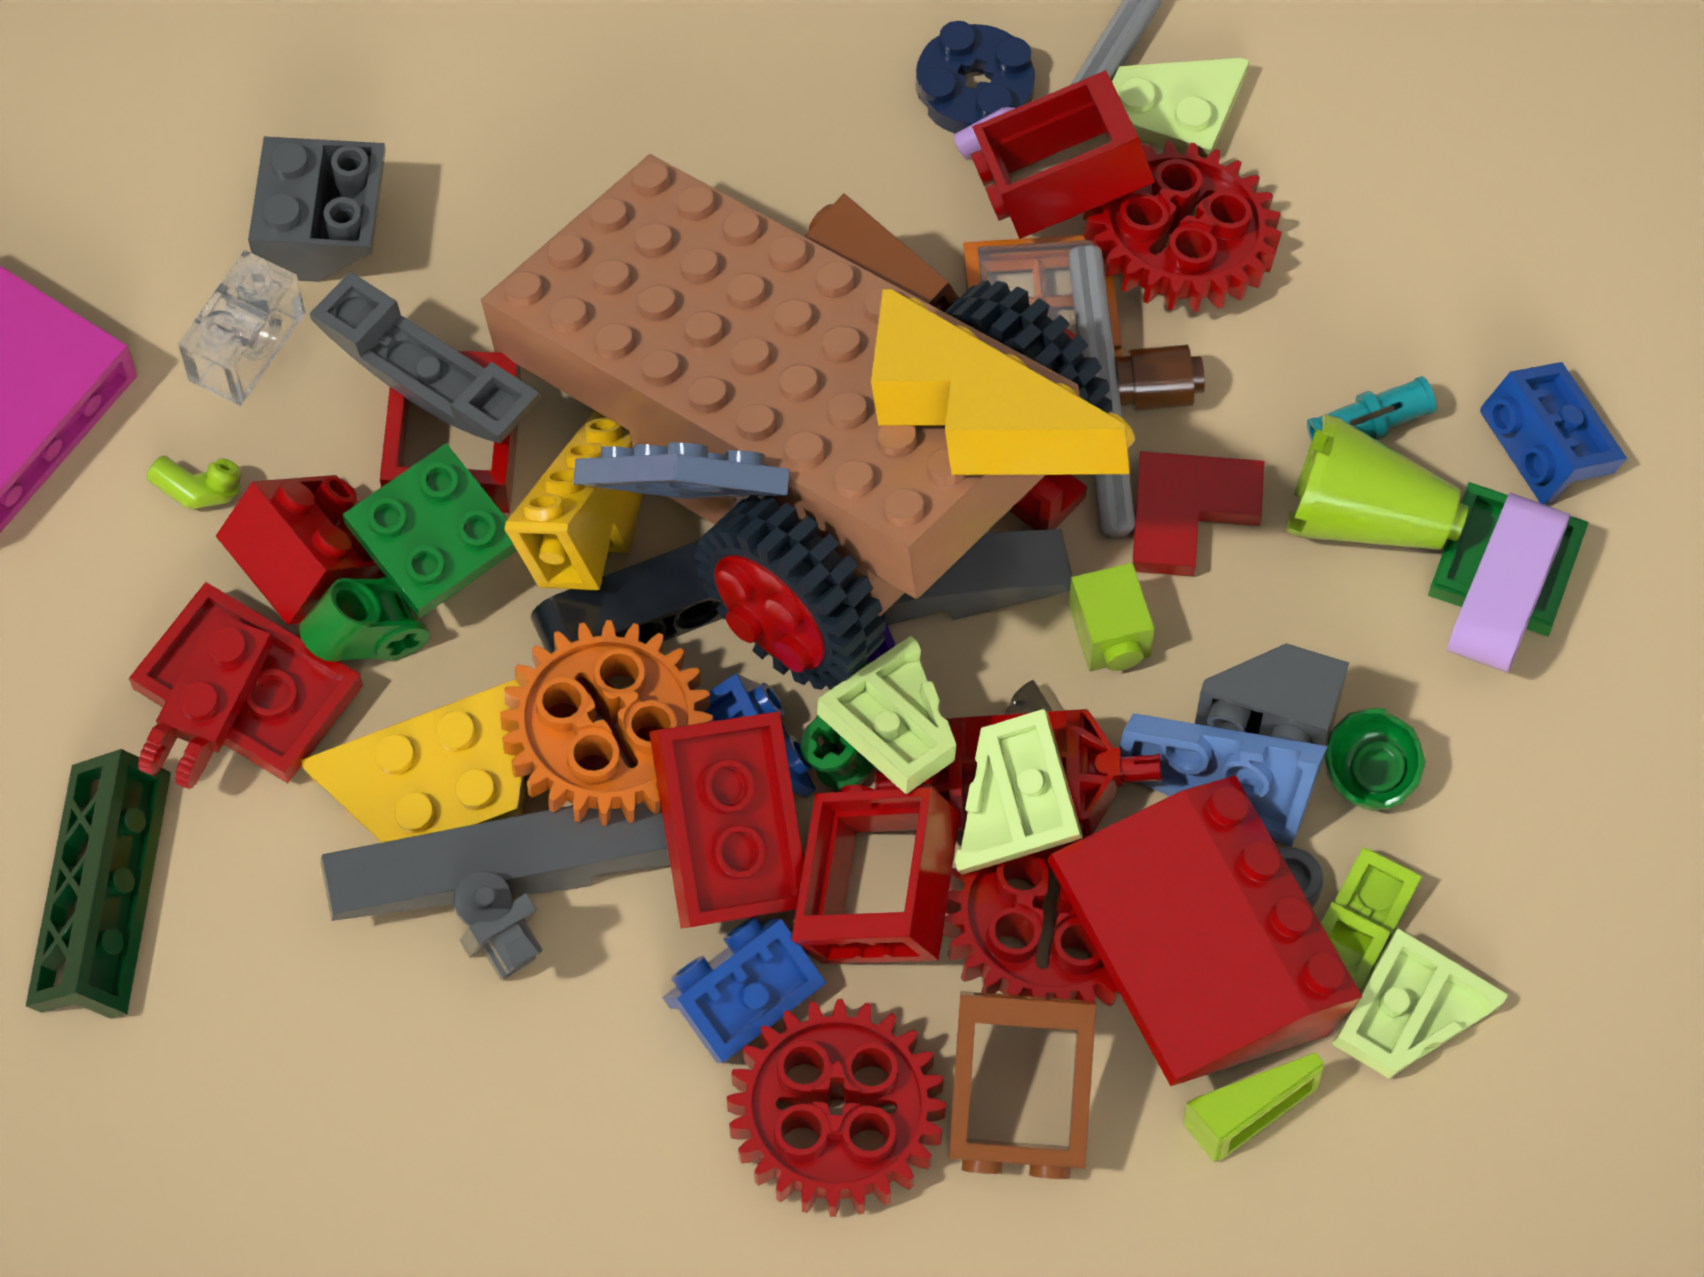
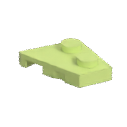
M1229 58L1119 66L1112 83L1135 128L1139 140L1164 148L1166 141H1171L1177 153L1182 154L1186 153L1191 142L1196 143L1198 156L1207 158L1216 148L1247 75L1249 60Z
M909 636L845 681L820 696L817 707V715L905 794H908L955 760L957 745L948 721L939 713L940 699L933 681H927L920 662L921 649L918 641L912 636Z
M1042 709L981 728L975 756L977 762L975 779L970 784L965 807L968 815L961 850L957 849L955 864L957 871L964 875L1083 839L1048 713Z
M1397 929L1390 936L1360 991L1363 998L1346 1016L1332 1045L1385 1077L1391 1078L1497 1010L1505 1002L1508 994L1402 930Z

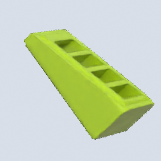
M1315 1052L1193 1098V1100L1186 1103L1183 1124L1214 1162L1217 1160L1220 1162L1315 1092L1319 1087L1324 1061Z

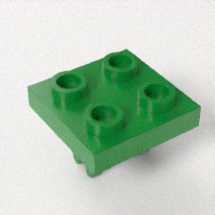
M447 443L343 513L345 525L419 619L517 551L505 531V524L508 519Z

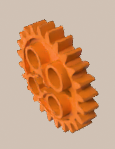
M606 620L602 635L596 637L592 636L585 623H579L578 640L572 643L561 632L557 631L554 633L555 651L552 654L544 648L535 645L532 648V660L536 669L517 664L515 667V678L520 687H505V705L511 709L500 712L501 729L509 732L502 737L504 754L517 755L511 761L514 777L531 774L527 781L528 795L531 798L540 795L546 790H550L548 798L549 811L553 813L559 810L567 801L573 803L575 822H580L588 809L592 808L598 810L601 826H607L612 809H621L626 820L629 823H634L635 805L642 802L655 815L660 813V798L651 741H645L635 733L648 726L666 729L712 722L713 715L703 712L710 707L709 690H695L700 685L699 668H689L681 671L684 665V650L682 648L673 650L664 656L662 654L663 635L661 633L653 636L646 644L639 642V625L635 623L628 629L625 637L616 636L612 620ZM615 675H625L632 678L635 683L627 688L615 689L606 685L605 681ZM584 677L588 680L594 690L597 705L606 722L604 720L596 721L594 700L590 694L588 695L585 688L576 681L578 678ZM560 703L570 704L578 710L572 716L565 718L554 717L547 712L553 705ZM607 723L610 725L618 723L619 744L634 763L638 764L636 767L630 768L623 761L617 741ZM596 755L607 759L609 764L603 769L592 771L580 767L578 762L584 757Z

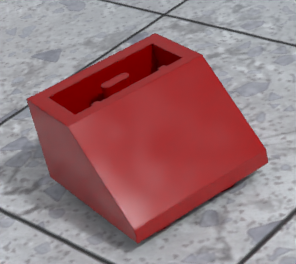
M337 475L252 481L216 534V538L287 625L300 624L337 579H381L386 577L344 523L343 513L354 507L359 501L357 500L355 490Z

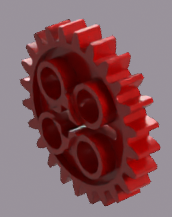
M1166 141L1163 154L1158 155L1147 143L1142 144L1155 183L1088 210L1083 214V220L1087 221L1083 237L1085 240L1093 241L1092 245H1097L1102 250L1103 259H1106L1104 266L1105 277L1122 273L1124 275L1121 287L1123 292H1127L1139 285L1145 289L1143 294L1144 303L1148 304L1157 294L1165 296L1168 310L1175 308L1179 298L1187 299L1193 312L1199 311L1202 298H1208L1217 309L1223 308L1227 293L1239 301L1243 300L1247 286L1258 289L1264 272L1271 271L1282 234L1281 231L1277 230L1281 216L1280 212L1269 210L1273 194L1271 192L1256 193L1260 177L1258 175L1245 178L1238 176L1242 164L1239 160L1230 163L1226 167L1219 164L1220 150L1217 149L1212 151L1207 158L1199 157L1197 145L1192 142L1185 154L1177 153L1171 141ZM1198 204L1195 217H1193L1196 205ZM1169 234H1171V236H1170V238H1169L1168 245H1167V247H1166Z
M1083 828L1081 831H1082L1083 838H1085V833H1084V828ZM1079 840L964 875L960 874L957 868H952L949 888L951 890L948 894L946 908L948 915L945 916L943 936L954 938L950 941L947 954L949 960L967 959L961 974L963 982L982 977L984 979L982 993H997L1000 991L1003 994L1091 1001H1095L1096 996L1109 1007L1114 1005L1118 990L1060 883L1053 912L1052 925L1054 930L1048 949V967L1041 969L1036 965L1038 944L1044 920L1042 908L1048 890V871L1052 870L1047 859L1052 853ZM1021 879L1030 884L1032 888L1029 890H1019L1008 884L1007 880ZM1011 936L1019 939L1025 947L1010 948L1004 946L998 938ZM1076 947L1085 951L1090 958L1078 960L1070 957L1063 949Z
M837 999L832 1016L823 1017L815 1001L809 1002L808 1020L802 1023L789 1010L784 1011L785 1031L779 1034L774 1029L763 1025L760 1031L761 1041L765 1049L762 1050L745 1045L743 1048V1060L752 1070L733 1069L731 1073L732 1085L742 1092L727 1096L728 1112L741 1116L729 1123L731 1139L738 1140L748 1139L738 1148L741 1164L761 1160L754 1171L755 1183L759 1186L776 1177L778 1179L776 1200L779 1202L788 1198L794 1190L801 1192L802 1212L804 1213L809 1212L817 1198L826 1199L830 1217H836L841 1199H850L856 1212L861 1215L865 1211V1195L872 1192L887 1206L891 1203L889 1183L895 1181L901 1187L908 1190L914 1187V1175L909 1164L918 1168L929 1169L931 1166V1153L923 1145H940L942 1141V1129L932 1122L945 1119L946 1102L932 1097L943 1092V1076L925 1075L933 1067L934 1054L932 1051H924L913 1055L912 1053L917 1046L918 1033L915 1030H911L897 1038L894 1035L896 1015L893 1013L885 1017L878 1025L872 1023L871 1004L865 1003L861 1007L856 1018L847 1016L843 999ZM803 1064L812 1065L821 1072L820 1077L809 1084L795 1083L788 1078L787 1074L795 1066ZM874 1066L885 1071L889 1077L880 1085L866 1086L858 1082L854 1075L864 1067ZM831 1100H844L843 1115L835 1116L829 1114ZM780 1101H786L792 1106L781 1110L776 1105ZM892 1104L897 1110L893 1113H887L881 1108ZM797 1128L811 1129L819 1136L818 1141L814 1145L804 1149L790 1146L785 1142L784 1138L790 1131ZM874 1130L884 1135L887 1142L877 1150L866 1151L855 1146L852 1139L861 1131Z

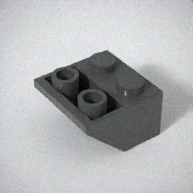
M264 136L248 237L254 266L259 279L319 282L372 254L386 153L385 143Z
M1283 644L1205 679L1200 691L1195 724L1326 746L1336 717L1349 662L1291 644Z

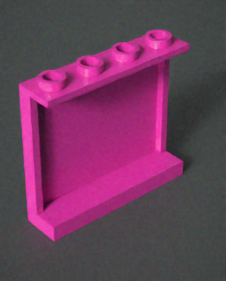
M1 266L0 533L137 377L126 344Z

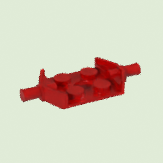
M1088 709L1047 712L1078 821L1083 823L1085 837L1095 832L1117 794V787L1123 786V783L1162 782L1160 753L1156 755L1122 757L1120 748L1112 747ZM1029 713L946 718L957 744L955 760L923 783L934 786L938 793L960 812L958 831L965 830L968 815L965 807L970 784L975 779L977 769L975 756L981 728ZM875 773V790L899 789L883 773Z

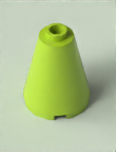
M1324 414L1322 417V430L1316 429L1294 495H1297L1301 500L1296 513L1289 511L1285 531L1304 538L1441 550L1446 539L1453 541L1459 539L1467 517L1468 505L1459 503L1460 489L1339 417Z

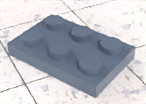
M671 442L668 443V447L637 444L634 445V449L603 446L601 447V457L575 459L573 485L681 499L781 496L788 494L789 469L765 466V454L738 450H727L725 455L708 453V446L701 444Z

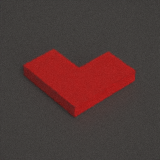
M1140 451L1132 553L1135 571L1194 577L1198 521L1260 526L1265 461Z

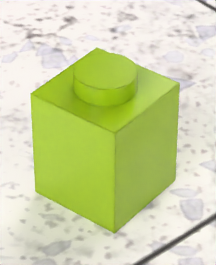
M1133 562L1071 577L1068 607L1089 672L1106 667L1112 671L1125 670L1139 664L1143 658L1150 657L1155 629Z

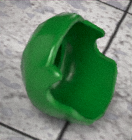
M1374 707L1350 712L1331 730L1325 753L1326 770L1334 789L1345 800L1362 809L1371 811L1388 810L1402 805L1419 788L1426 760L1420 739L1414 728L1400 718L1392 715L1384 708Z

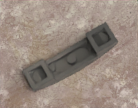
M351 271L309 313L311 320L331 340L378 379L430 414L474 436L501 443L541 400L540 392L493 362L484 369L402 316L395 299Z

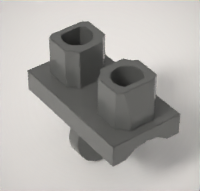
M476 871L465 876L459 882L454 892L453 906L460 920L469 926L460 942L469 957L483 950L500 980H503L533 962L537 958L536 956L543 951L527 925V922L537 909L527 893L515 899L511 905L512 894L508 884L501 876L491 871Z

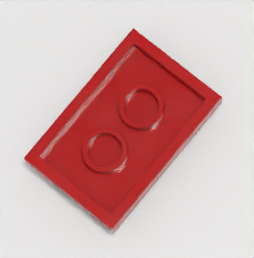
M205 582L129 677L133 690L163 707L212 612L271 633L273 640L272 649L223 745L288 784L302 766L301 760L310 756L363 687L361 674L339 661H325L315 656L307 649L301 638Z
M780 711L650 731L649 735L680 929L795 910L797 908L804 858Z

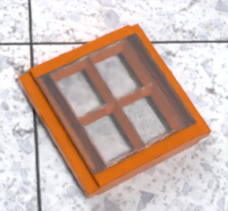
M1083 235L963 242L966 291L973 285L976 286L980 282L987 280L991 286L996 281L1006 282L1010 292L1018 286L1028 291L1030 305L1038 298L1042 299L1050 305L1047 316L1054 321L1061 314L1070 323L1067 329L1077 336L1068 262L1069 252L1076 246L1092 245L1093 241L1085 240ZM1114 276L1105 277L1114 354L1115 357L1122 356V345Z

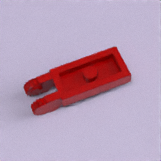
M212 612L156 719L157 725L150 731L147 741L141 750L138 763L140 771L153 776L154 774L156 775L167 759L176 739L179 738L189 743L177 765L175 783L187 789H191L197 784L213 752L219 753L272 649L273 640L271 633Z

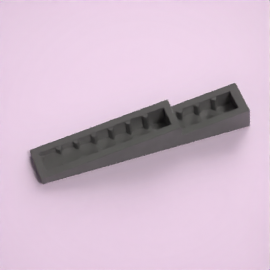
M643 802L635 805L634 823H629L626 820L621 809H612L607 826H601L598 810L592 808L588 809L580 822H575L572 805L561 807L554 813L546 810L322 854L321 867L331 919L335 921L453 905L454 892L459 882L468 874L476 871H491L501 876L508 884L513 897L521 896L525 893L535 894L587 887L591 885L593 875L670 865L661 804L660 813L656 815Z

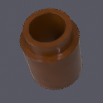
M1188 344L1129 349L1128 356L1115 357L1121 406L1132 405L1134 411L1193 406L1194 393H1204L1205 391L1202 357L1191 356Z

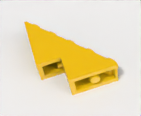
M883 289L871 376L878 426L945 425L951 475L1130 474L1128 448L1134 443L1135 436L1129 424L1122 417L1115 413L1102 411L1078 397L1067 385L1062 383L1055 384L1029 369L1018 357L1011 354L1005 355L982 342L966 327L955 326L930 312L919 300L906 298L892 289Z
M595 410L505 524L506 533L539 588L600 590L607 553L631 552L642 493L573 485L575 459L601 457V447L603 446L633 448L629 430Z

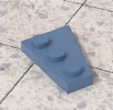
M1135 713L1132 714L1123 731L1119 746L1122 757L1156 755L1160 753L1162 782L1146 781L1137 783L1168 796H1172L1184 789L1236 775L1271 838L1289 847H1292L1300 831L1328 747Z

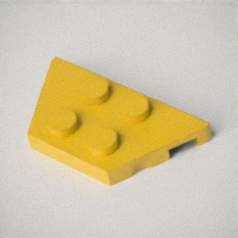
M516 679L302 759L303 769L317 784L322 786L339 802L354 819L374 835L380 843L520 816L523 814L527 786L524 782V776L514 777L512 774L511 761L517 755L504 754L502 737L509 732L501 729L500 712L511 709L505 705V687H520V685L516 682Z

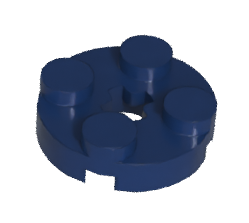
M958 20L949 22L942 27L940 35L926 45L919 57L916 68V91L918 98L920 99L921 97V101L928 108V116L933 122L954 134L1001 108H1017L1031 102L1033 99L1035 70L1031 61L1030 47L1025 40L1014 37L1002 29L988 25L968 24ZM970 72H979L991 81L990 83L979 82L976 88H969L966 86V77L963 75Z

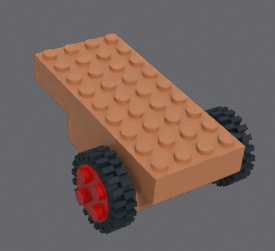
M649 154L481 299L494 351L502 352L520 367L628 429L633 449L634 445L637 444L666 447L671 442L701 444L708 446V453L725 455L727 450L765 454V466L789 469L787 495L696 499L669 498L714 524L697 542L699 547L695 550V558L701 563L696 568L699 577L709 581L704 586L708 597L721 600L722 603L716 610L723 619H726L728 626L734 634L747 643L755 642L752 651L762 660L768 654L772 656L773 668L784 675L791 670L795 682L805 685L810 681L814 689L822 690L827 686L831 690L851 676L884 642L885 636L882 632L886 629V621L880 616L904 593L918 599L1045 476L951 475L945 425L878 426L871 376L883 289H892L906 298L919 300L930 312L955 326L966 327L982 342L1005 355L1011 354L1018 357L1029 369L1055 384L1062 383L1067 385L1078 397L1106 413L1112 410V400L1105 397L1110 391L1107 379L1095 376L1102 369L1097 358L1084 357L1082 355V352L1089 346L1082 336H1076L1067 329L1070 323L1061 314L1054 321L1047 316L1050 305L1042 299L1038 298L1030 305L1027 290L1017 286L1010 292L1006 282L996 281L991 286L988 280L982 281L976 286L970 287L943 312L656 156Z

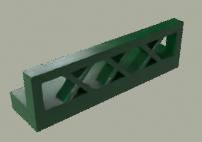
M123 749L72 765L26 1007L42 1013L76 1004L110 1019L128 1014L169 788L170 771L160 768V771L156 775L154 774V776L142 772L138 769L139 757ZM100 779L98 791L89 802L92 783ZM88 840L87 850L78 862L79 852ZM77 899L75 912L66 923L68 911ZM65 961L61 985L54 986L56 973Z

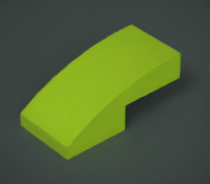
M1362 847L1334 903L1331 902L1321 922L1359 991L1364 986L1390 936L1395 932L1422 881V876L1365 847Z

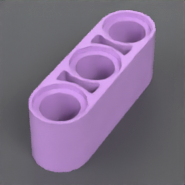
M1509 493L1457 618L1447 651L1505 673L1509 672L1571 514L1520 495Z

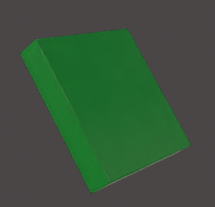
M1471 482L1468 483L1461 502L1468 505V513L1462 532L1457 541L1447 540L1428 596L1459 607L1463 606L1508 497L1507 494ZM1570 516L1560 546L1527 625V630L1549 637L1589 522Z

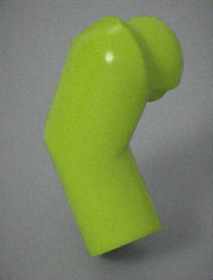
M160 456L154 461L147 473L148 482L188 509L229 503L237 496L241 488L239 482L241 471L239 466L233 461L223 458L218 459L216 463H210L207 472L191 474L167 456Z

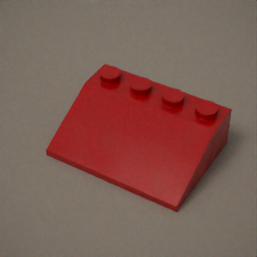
M1236 775L1184 789L1052 853L1047 859L1170 1087L1329 1036L1363 998Z

